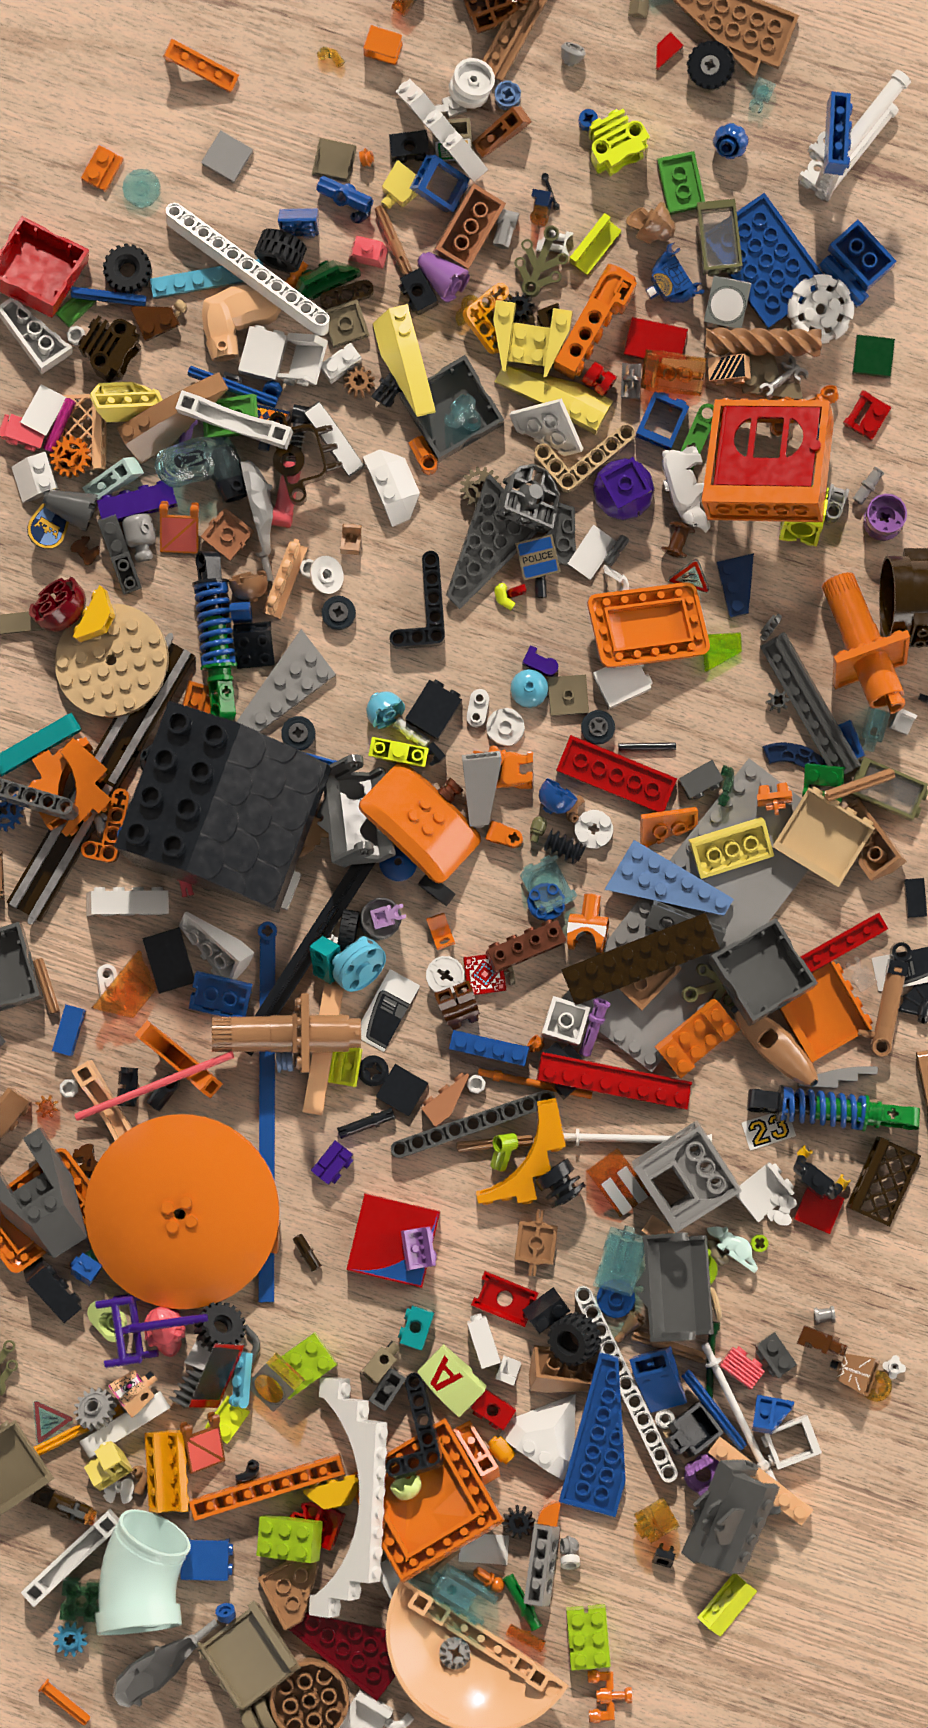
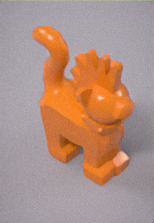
M490 746L488 752L500 750L497 746ZM505 749L500 751V767L502 769L496 789L502 787L532 789L533 772L528 771L526 774H521L519 766L533 762V752L521 755L515 752H506ZM473 751L474 754H475V753H484V752H480V751Z

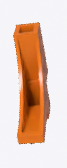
M86 737L76 740L88 752L94 750ZM62 749L58 750L55 755H52L49 750L43 751L32 759L42 778L32 781L29 787L63 797L65 784L71 773V768L60 753ZM50 801L47 807H50L53 804V801ZM39 812L50 831L67 822L65 819Z
M74 738L60 751L73 773L76 789L74 804L79 810L78 816L74 820H68L60 831L66 837L69 834L73 836L78 831L79 827L77 825L82 820L86 822L93 814L90 812L92 809L97 813L101 811L105 813L111 806L109 802L112 800L95 784L96 781L100 783L107 776L105 773L107 768Z
M148 1020L135 1034L138 1039L155 1051L178 1072L200 1064L197 1059L185 1051L176 1041ZM208 1069L186 1077L210 1099L223 1085Z

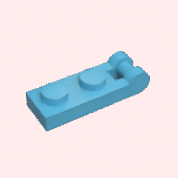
M242 1352L237 1362L232 1380L233 1394L229 1398L231 1406L246 1408L249 1404L253 1353Z

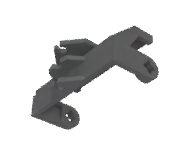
M358 754L346 756L330 764L329 766L332 770L324 789L325 798L316 817L320 819L324 816L323 820L317 822V824L329 833L332 863L345 868L354 864L383 862L395 856L394 843L365 817L359 809V802L386 775V770L379 767L371 772H354L364 766L363 756Z
M688 1232L643 1235L645 1270L635 1286H643V1292L637 1291L636 1294L648 1308L650 1342L695 1340V1335L714 1334L707 1235L688 1236Z
M744 1459L720 1460L708 1490L693 1503L698 1508L690 1510L693 1526L681 1553L694 1564L701 1563L729 1574L744 1573L780 1489L775 1483L764 1484L752 1478L756 1476L759 1469L755 1463Z

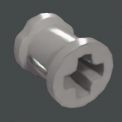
M834 1306L825 1309L814 1308L815 1325L823 1322L835 1323Z

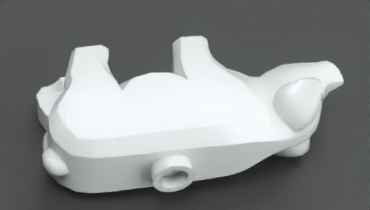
M690 446L683 451H663L662 468L666 479L663 480L665 491H669L672 503L682 522L689 526L699 527L706 533L711 525L709 520H707L706 513L700 508L704 483H697L696 477L690 469L697 464L703 465L697 447Z

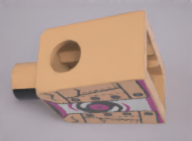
M133 1370L109 1384L108 1387L131 1418H133L154 1397L149 1386L158 1379L152 1371L141 1378L137 1371Z

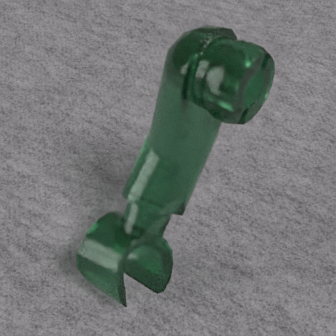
M723 765L720 774L726 776L722 787L723 793L718 798V805L726 806L730 798L728 794L731 793L734 783V769Z

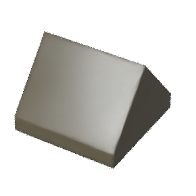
M630 0L628 16L647 19L649 0Z

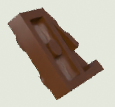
M130 307L146 342L180 326L172 307Z

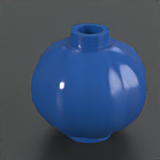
M734 123L720 126L713 138V146L716 152L727 159H735L742 156L749 143V138L744 128Z

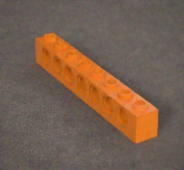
M338 1453L193 1498L189 1501L194 1521L341 1476L346 1471L341 1454Z

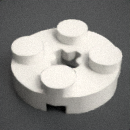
M589 810L584 812L575 823V835L583 846L587 845V848H600L608 843L612 837L613 824L610 817L602 811ZM593 824H596L597 828H599V832H596L595 835H592L591 831L588 830V827H592Z

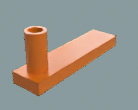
M174 39L170 40L163 55L167 62H173L229 93L232 92L239 77V74Z

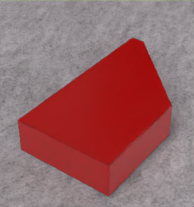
M672 32L657 44V70L684 46Z

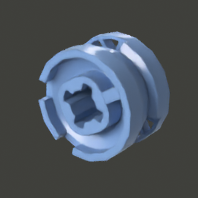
M503 81L497 85L495 89V102L500 109L508 111V108L519 105L521 90L516 83Z
M276 1052L278 1073H281V1070L294 1071L292 1052Z

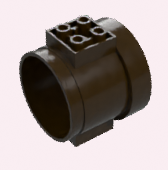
M904 548L902 556H886L881 569L879 611L884 637H889L895 631L901 630L903 632L908 630L910 635L909 647H928V548Z

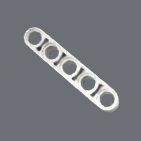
M161 1391L154 1394V1397L133 1418H131L128 1412H125L112 1422H109L107 1427L100 1428V1430L93 1432L79 1441L87 1456L91 1458L96 1455L94 1451L99 1449L101 1444L110 1441L113 1443L117 1442L168 1410L170 1406Z

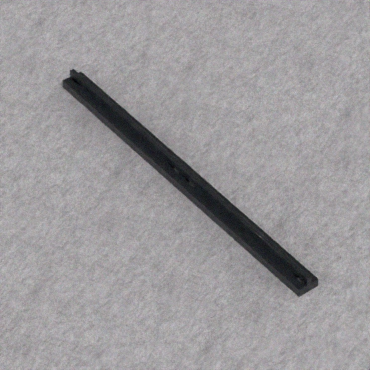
M375 863L354 864L350 866L255 1016H270L280 1013L312 963L310 946L322 936L328 938L343 915L344 909L348 907ZM245 1052V1053H247L248 1055H250V1056L252 1057V1055H253L254 1052Z

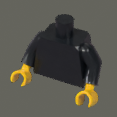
M804 1145L797 1152L798 1157L793 1166V1170L796 1173L794 1178L822 1200L825 1196L828 1199H835L842 1190L846 1189L851 1180L846 1181L842 1174L834 1183L813 1164L806 1162L813 1151H807L806 1145Z

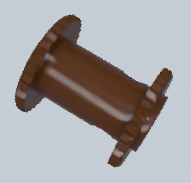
M672 521L670 526L674 530L669 546H662L661 550L676 558H686L687 555L682 550L688 534H694L695 529L687 524Z

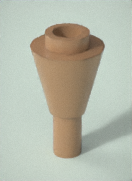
M630 1311L621 1328L622 1330L614 1339L621 1343L627 1335L645 1324L643 1315L638 1311Z

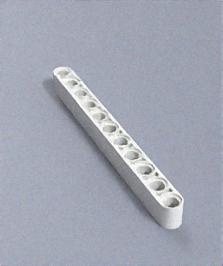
M172 203L166 207V223L170 228L312 333L318 336L328 333L330 318L324 310L181 205Z
M579 1286L575 1290L574 1296L581 1312L586 1314L589 1308H596L597 1315L592 1318L593 1324L596 1323L597 1326L603 1325L606 1328L605 1334L599 1336L601 1338V1343H599L600 1351L605 1353L603 1350L604 1345L612 1343L614 1345L613 1352L606 1354L617 1356L623 1364L622 1369L619 1371L620 1383L625 1378L631 1381V1386L627 1389H623L620 1386V1393L663 1481L673 1482L677 1478V1469L591 1290L586 1286ZM587 1290L589 1297L586 1300H580L578 1298L579 1291ZM633 1396H637L640 1400L639 1404L635 1407L629 1405V1399ZM641 1414L647 1415V1423H638V1416ZM649 1432H654L657 1437L655 1441L648 1442L646 1435ZM657 1450L665 1452L663 1459L657 1460L654 1457ZM666 1468H672L674 1471L673 1475L669 1478L663 1476V1471Z

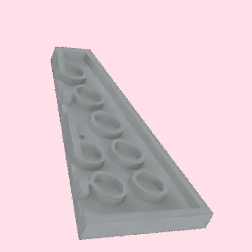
M302 629L239 717L237 723L261 732L336 676L335 672Z

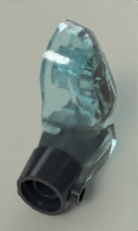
M196 437L164 448L157 455L155 461L156 473L160 480L169 487L179 488L192 482L212 479L216 483L215 487L223 503L238 501L248 496L242 473V461L236 447L228 437Z

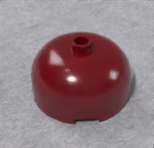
M70 577L68 580L63 578L57 579L38 594L40 598L35 605H30L29 615L41 628L47 631L64 630L81 617L86 607L85 592L73 577ZM52 593L56 595L55 599L51 596Z

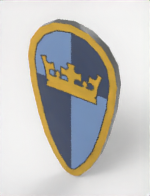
M43 503L28 522V537L39 548L53 549L58 547L63 541L69 522L46 509Z

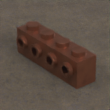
M552 919L541 923L542 927L537 929L534 927L528 928L523 931V935L517 937L514 934L506 938V942L502 944L495 942L489 945V949L485 953L494 974L564 945L567 940L558 920L554 922Z

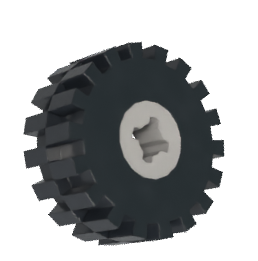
M710 40L704 43L701 42L692 49L691 54L689 53V60L686 65L688 66L687 72L690 75V79L697 86L707 90H718L723 86L725 87L732 80L733 73L735 74L736 61L734 60L733 53L724 44Z

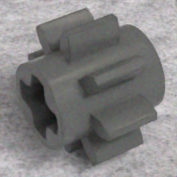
M776 689L774 695L768 693L771 699L765 703L771 705L769 711L777 709L779 714L782 707L784 709L788 708L785 702L790 701V698H785L786 691L779 693L778 689ZM778 697H780V698L782 699V700L780 701V702L782 703V705H781V704L775 705V704H774L775 699H777Z

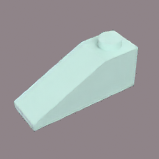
M135 457L123 458L82 488L85 493L98 495V500H101L100 497L112 494L144 474Z

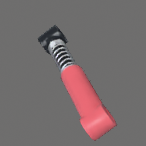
M294 404L291 416L292 427L303 424L311 425L304 415V412L310 407ZM307 431L293 434L292 440L289 443L301 450L304 448L302 444L305 443L303 439L306 438L304 433ZM288 453L289 456L286 457V461L283 462V466L287 468L294 466L296 463L295 456ZM301 471L294 476H287L288 483H297L300 479ZM281 475L276 503L273 509L272 525L291 528L294 504L290 500L284 475Z

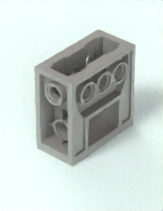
M698 1120L632 1161L634 1170L675 1233L742 1192L738 1182ZM692 1146H698L696 1151H690ZM703 1162L709 1163L705 1168L700 1167ZM672 1167L689 1194L669 1206L653 1178ZM715 1178L720 1179L716 1184L711 1183Z

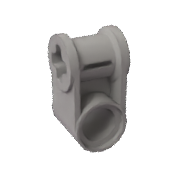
M834 484L830 485L825 521L829 523L838 521L848 497V488L844 490L834 487ZM828 510H836L837 516H830Z

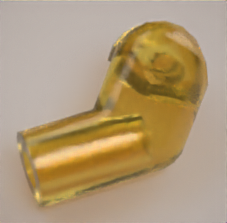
M321 47L317 52V57L320 60L330 58L338 68L345 63L336 49Z

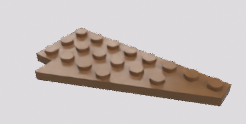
M673 0L714 41L727 46L733 53L736 63L752 78H755L760 63L779 69L799 18L798 14L762 0Z

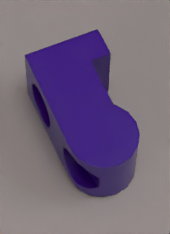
M530 645L522 665L546 676H554L558 672V662L553 658H545L536 654L537 648Z

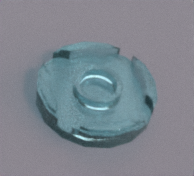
M137 169L126 176L122 189L129 203L136 207L144 208L151 206L160 196L161 186L159 179L153 172L147 169Z

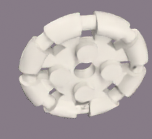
M817 274L813 275V278L802 280L792 291L793 296L788 301L787 312L793 329L809 331L810 326L815 329H821V342L826 344L832 339L837 340L850 327L848 324L854 316V302L850 298L849 294L851 293L841 280H835L831 275ZM815 285L816 291L811 292V286ZM829 285L833 287L831 292L826 290ZM800 296L804 297L802 304L798 303ZM842 297L844 303L840 304L838 298ZM818 304H823L825 307V311L821 315L816 312ZM802 313L804 320L799 321L797 315ZM839 314L844 316L841 322L836 321ZM830 327L831 332L826 333L824 328Z

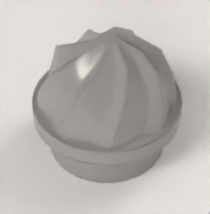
M570 1536L561 1538V1553L566 1555L575 1554L579 1549L578 1541Z

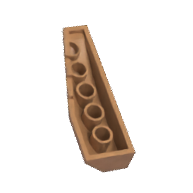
M218 372L182 390L215 403L228 390V387ZM182 390L158 402L117 428L125 445L141 465L174 445L178 441L177 439L183 433H186L197 420L182 415L175 409Z
M8 1087L0 1097V1140L9 1131L13 1132L19 1124L17 1120L20 1116H25L31 1109L29 1105L32 1101L13 1087Z

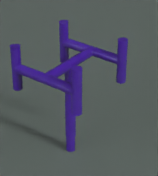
M125 1294L113 1296V1299L96 1301V1309L111 1307L118 1358L104 1360V1367L111 1368L142 1363V1359L159 1357L158 1349L143 1351L141 1332L208 1322V1315H191L139 1323L136 1301L140 1299L133 1295ZM129 1305L132 1324L122 1327L119 1306ZM133 1333L135 1353L126 1354L124 1334Z

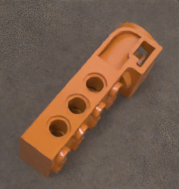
M607 264L588 297L589 301L554 361V370L574 380L576 375H581L585 359L589 360L594 352V343L598 344L603 336V327H608L613 314L624 313L635 294L637 282L633 275L616 265ZM622 289L627 291V294L623 300L620 299L622 296L620 294ZM581 337H587L588 339L582 340ZM576 353L579 356L574 357L571 354Z

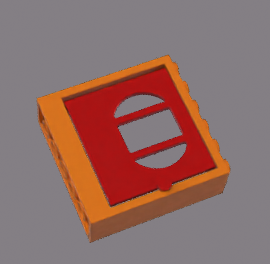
M715 399L702 495V504L707 520L823 522L834 426L830 401L823 399L816 401L805 399ZM743 423H751L747 456L741 455L734 444L735 434ZM757 423H784L779 458L753 457ZM790 423H797L803 431V441L794 454L786 457ZM820 424L819 439L817 440L818 428ZM816 451H817L816 465H815V474H814V483H813V487H812L813 472H814V463H815V454H816Z

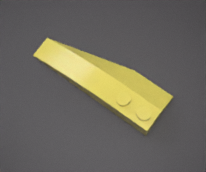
M408 305L390 308L372 323L381 358L388 366L390 373L394 376L416 416L435 413Z
M507 366V372L502 371L501 368L494 381L495 383L537 405L562 398L572 423L595 435L613 403V400L605 396L602 397L594 390L577 382L552 376L546 378L543 377L544 374Z

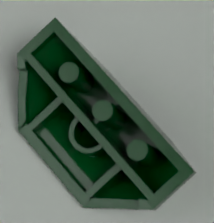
M326 260L320 263L318 268L302 272V276L298 278L295 290L312 301L320 297L322 293L338 288L360 277L361 272L357 267L335 260L330 262Z

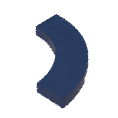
M779 742L762 746L769 765L778 762H789L797 764L804 769L807 763L827 765L825 760L814 750L800 744Z

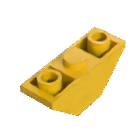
M100 585L98 589L93 591L91 602L84 609L80 624L78 623L74 628L73 637L79 642L106 634L115 618L108 592Z
M355 1475L343 1477L344 1480L339 1482L338 1479L327 1480V1484L322 1486L321 1483H315L310 1485V1488L304 1489L303 1494L323 1509L348 1506L352 1503L359 1490V1478H355Z

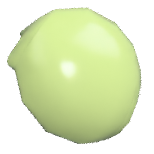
M412 1475L410 1479H396L391 1484L390 1490L400 1500L412 1499L421 1490V1479L418 1475Z

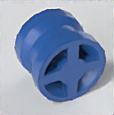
M592 109L583 110L579 115V127L583 131L589 132L591 123L598 119L597 113Z

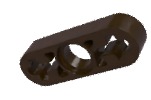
M361 280L326 291L320 297L321 306L324 309H329L356 299L361 301L370 298L374 292L373 284L369 280ZM363 285L370 287L368 293L365 294L364 291L358 292L359 296L356 297L354 287L357 288V291L361 290ZM350 290L353 294L349 300L343 299L341 296L343 291ZM335 293H338L339 300L341 301L338 303L337 299L332 300L331 305H328L327 302H323L326 301L327 296H329L330 299L336 298Z

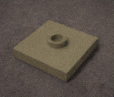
M358 299L324 310L330 318L328 333L333 348L370 336Z
M586 674L548 677L550 716L589 713Z

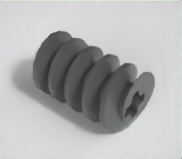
M191 1366L193 1371L186 1370L189 1377L182 1376L185 1383L177 1384L180 1391L173 1390L176 1397L169 1396V1399L183 1408H191L189 1407L190 1401L203 1373L202 1370Z

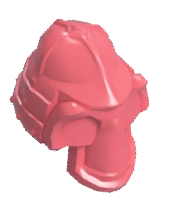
M158 1306L149 1311L144 1322L178 1318L181 1315L176 1309ZM178 1326L144 1331L145 1339L150 1347L157 1346V1349L163 1355L173 1357L182 1346L181 1338L185 1337L186 1327Z

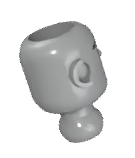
M137 514L126 517L122 522L126 544L130 548L136 549L135 559L137 562L151 560L153 553L149 549V545L156 542V530L151 516L148 514Z

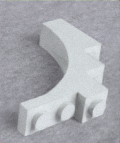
M410 79L399 86V89L395 92L420 118L473 182L481 177L488 168L445 116L435 107L427 95Z

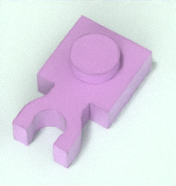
M403 904L396 905L392 909L388 905L371 910L375 929L395 924L394 919H405L406 914L401 916L398 914V909L403 908Z

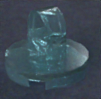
M468 393L467 396L464 394L460 395L449 407L452 410L449 415L446 413L444 418L445 424L451 429L459 428L461 425L470 431L479 429L481 417L474 410L475 398ZM470 418L478 420L475 424H469L467 421Z

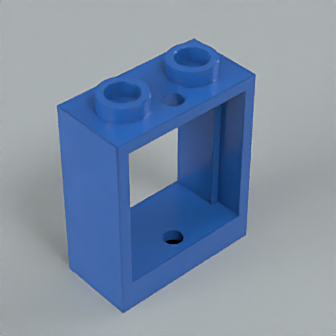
M426 155L409 189L442 211L454 212L460 204L459 200L462 194L468 189L470 178L438 156ZM437 166L458 179L447 202L426 189Z
M654 391L635 437L670 451L686 417L689 406L681 399L677 398L674 400L669 398V395L665 392L659 391L657 393ZM656 400L682 411L670 439L644 428Z

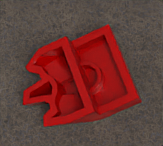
M314 1502L301 1503L303 1513L293 1512L290 1517L323 1521L321 1547L332 1551L346 1513L335 1508L323 1509Z

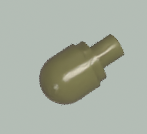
M537 816L532 821L530 841L533 843H537L539 836H543L545 833L547 821L544 817Z

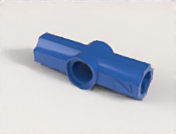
M322 176L317 183L316 190L318 193L332 198L338 206L348 205L366 214L370 212L374 200L372 197L357 191L352 184L347 183L343 185L325 176Z
M831 254L818 265L824 274L831 275L835 280H841L847 286L851 293L849 294L856 308L869 297L867 292L856 282L852 272L847 268L844 269Z

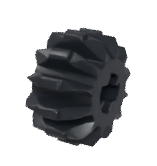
M516 291L515 297L509 294V300H504L516 303V305L519 304V307L522 305L521 311L519 309L515 310L514 323L516 319H519V323L522 324L523 318L528 322L530 320L528 315H534V311L531 309L535 308V304L530 303L532 301L531 296L525 299V292L522 293V296H519V292Z
M515 1505V1512L511 1507L508 1508L511 1515L504 1513L503 1517L508 1519V1521H505L502 1525L508 1526L505 1529L506 1533L512 1530V1538L518 1533L519 1539H522V1532L526 1536L530 1535L527 1528L533 1530L534 1526L529 1523H534L535 1518H529L533 1514L532 1511L525 1514L526 1506H523L522 1511H519V1505ZM518 1517H521L524 1524L522 1526L520 1524L518 1527L514 1519L518 1520Z

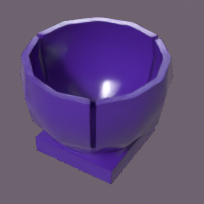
M634 457L609 462L597 473L593 485L596 504L607 516L619 520H628L640 516L651 506L655 492L651 474L641 463L635 461Z

